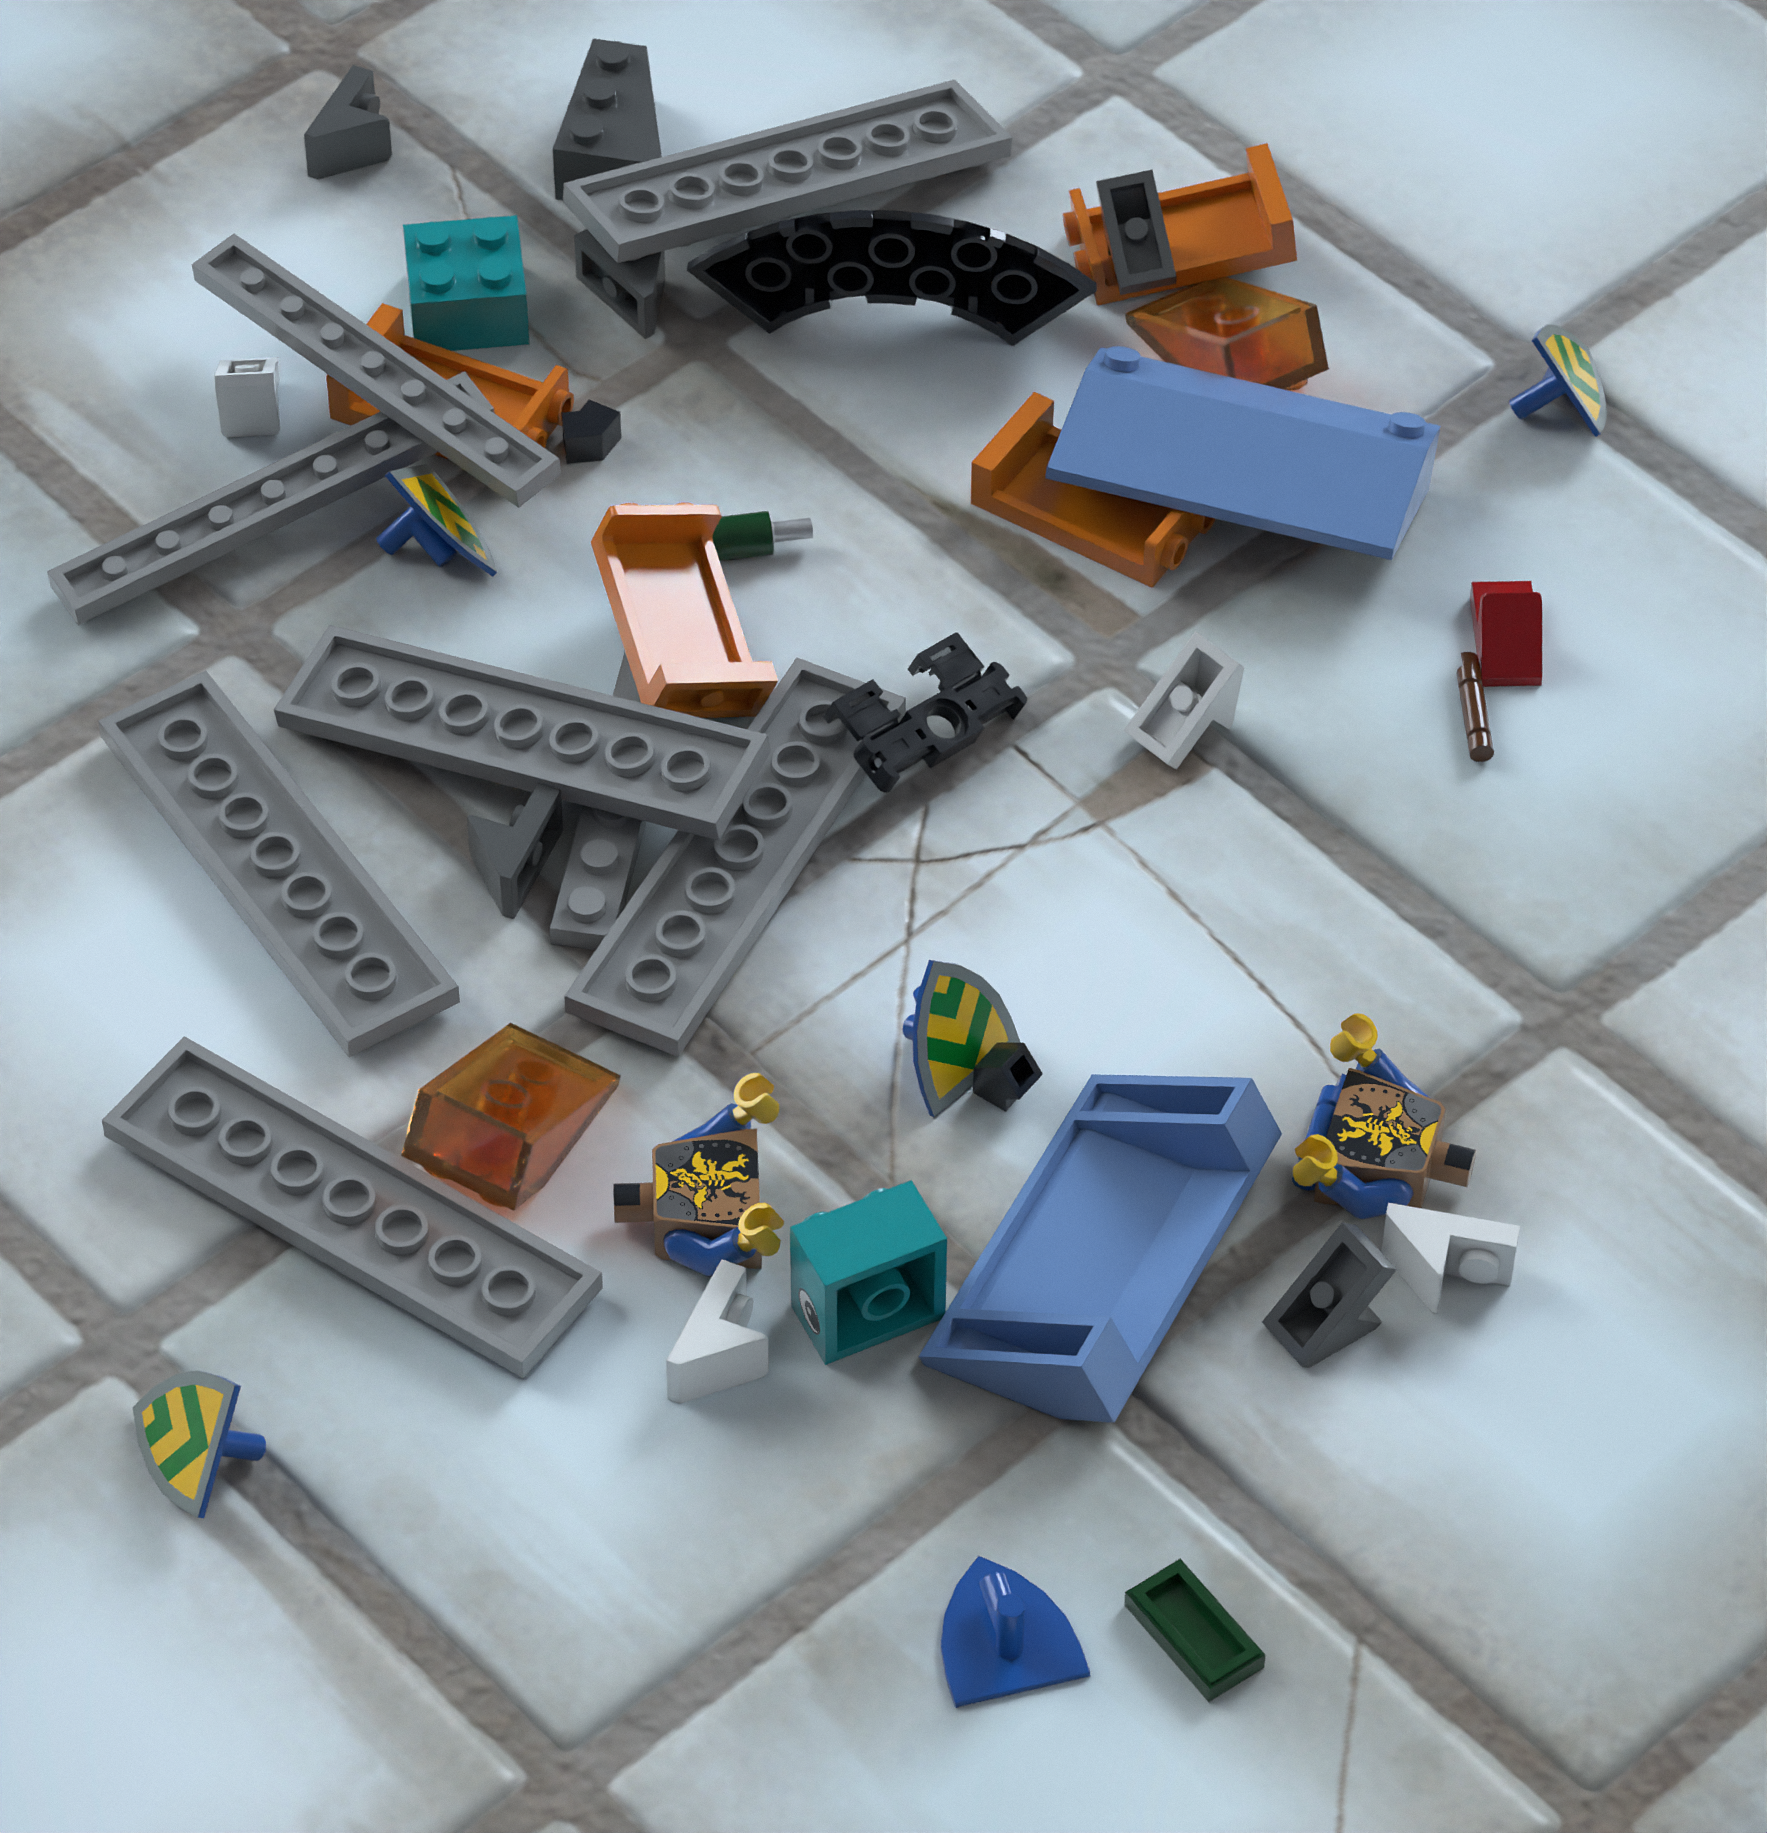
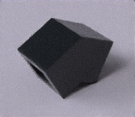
M588 400L580 411L561 413L563 444L567 464L603 461L622 438L620 411Z
M997 1042L974 1067L973 1093L1006 1112L1016 1100L1022 1098L1043 1073L1024 1042Z

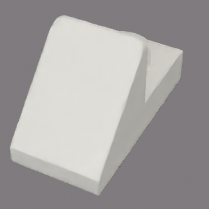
M279 357L220 360L214 380L222 435L224 437H248L279 434Z
M1195 631L1123 731L1166 764L1177 770L1212 720L1227 729H1230L1233 725L1244 666Z
M1388 1203L1381 1252L1395 1266L1400 1276L1432 1313L1437 1314L1445 1275L1465 1278L1473 1283H1494L1511 1286L1520 1226Z
M725 1260L720 1261L666 1360L668 1400L681 1404L760 1379L769 1372V1342L767 1336L746 1328L753 1310V1298L747 1296L745 1267Z

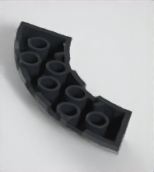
M851 210L820 213L776 222L745 232L718 244L688 262L687 271L769 334L801 317L831 309L832 300L865 296L867 303L915 306L918 298L951 306V315L977 324L997 335L1011 346H1014L1097 291V283L1069 263L1036 245L1005 232L964 220L895 210Z

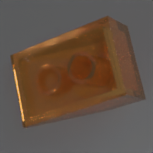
M1223 277L1192 284L1125 313L1127 325L1167 363L1288 391L1306 386L1308 378L1329 370L1316 304L1232 278Z
M509 1023L418 1090L401 1156L423 1166L424 1170L434 1177L450 1179L478 1193L489 1204L507 1207L514 1211L547 1184L617 1089L621 1075L513 1023Z

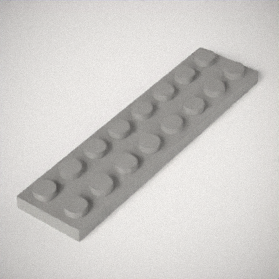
M954 79L564 183L563 203L617 263L638 260L643 256L672 248L689 246L694 242L727 233H736L745 228L767 222L787 219L793 215L822 207L835 206L841 202L873 193L886 192L889 189L917 181L933 179L939 175L968 167L981 166L990 161L1009 157L1011 155L1013 137Z
M333 625L328 626L274 708L279 727L530 792L534 791L537 783L561 790V800L715 840H720L771 753L767 734Z
M796 657L747 729L767 734L771 753L720 840L681 830L676 832L565 994L566 1013L674 1056H680L866 775L853 756L861 740L857 742L839 718L829 724L823 718L833 701L860 687L865 682ZM881 689L883 693L880 699L890 711L897 709L901 715L898 718V722H900L906 713V698Z
M206 670L98 721L100 736L349 1058L460 1003L459 986Z
M185 1036L102 1119L104 1136L521 1378H524L603 1289L602 1272Z

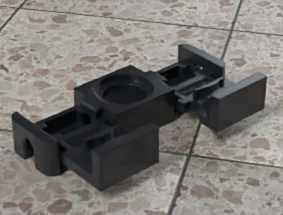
M955 632L918 653L907 670L912 676L931 669L929 675L935 674L940 680L938 685L940 692L907 710L900 722H898V718L901 715L897 709L890 711L880 699L883 691L874 679L833 701L823 718L828 724L839 718L856 741L861 740L853 753L854 759L881 792L888 793L899 780L900 776L898 773L921 760H924L929 768L941 763L975 743L985 729L983 724L1006 711L1014 720L1026 705L1027 696L1019 686L1010 688L1006 683L1010 674L998 662H992L981 676V671L985 666L959 633ZM933 715L945 718L951 723L955 737L942 738L934 734L927 724V717ZM877 758H879L882 762L879 768L875 765L874 760Z

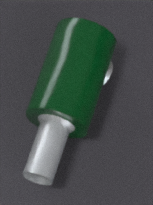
M768 511L728 515L721 517L713 532L712 539L719 561L774 554L775 542L813 538V526L811 518L771 522Z

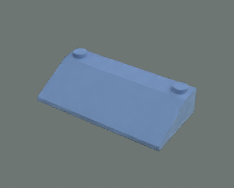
M1114 346L1108 349L1100 347L1085 369L1047 465L1045 478L1392 560L1429 491L1441 426L1426 423L1422 417L1413 413L1397 412L1391 415L1141 357L1136 350L1128 347Z
M1092 1074L921 1351L919 1358L923 1365L1058 1419L1114 1423L1282 1135L1253 1079L1238 1077Z

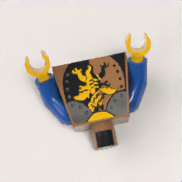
M1355 1013L1342 1021V1032L1331 1039L1330 1052L1339 1061L1349 1062L1355 1059L1358 1064L1356 1069H1348L1326 1138L1314 1134L1295 1148V1154L1297 1157L1302 1158V1160L1293 1167L1294 1180L1302 1186H1312L1316 1182L1314 1202L1339 1205L1354 1217L1363 1220L1386 1215L1388 1203L1422 1209L1431 1179L1468 1187L1475 1163L1476 1149L1442 1141L1446 1108L1443 1104L1431 1099L1410 1081L1380 1048L1371 1049L1376 1044L1378 1035L1375 1024L1369 1017L1364 1014Z
M751 1073L744 1076L734 1090L736 1104H728L706 1123L672 1142L661 1143L652 1149L653 1182L613 1184L614 1222H654L655 1255L662 1260L675 1261L706 1277L713 1276L721 1260L748 1269H762L761 1255L772 1256L780 1248L781 1240L773 1230L781 1229L784 1225V1220L769 1204L765 1202L760 1203L757 1129L750 1128L752 1119L760 1124H767L773 1122L778 1117L779 1103L770 1096L774 1090V1085L760 1073Z

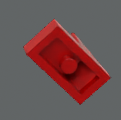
M1532 581L1472 582L1470 606L1476 653L1479 659L1483 687L1541 686V594L1533 592Z

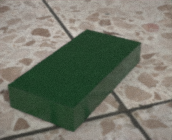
M1181 1558L1125 1592L1124 1606L1208 1702L1264 1668L1266 1654Z

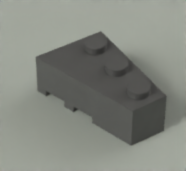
M592 39L553 146L556 200H563L564 183L662 157L647 46Z

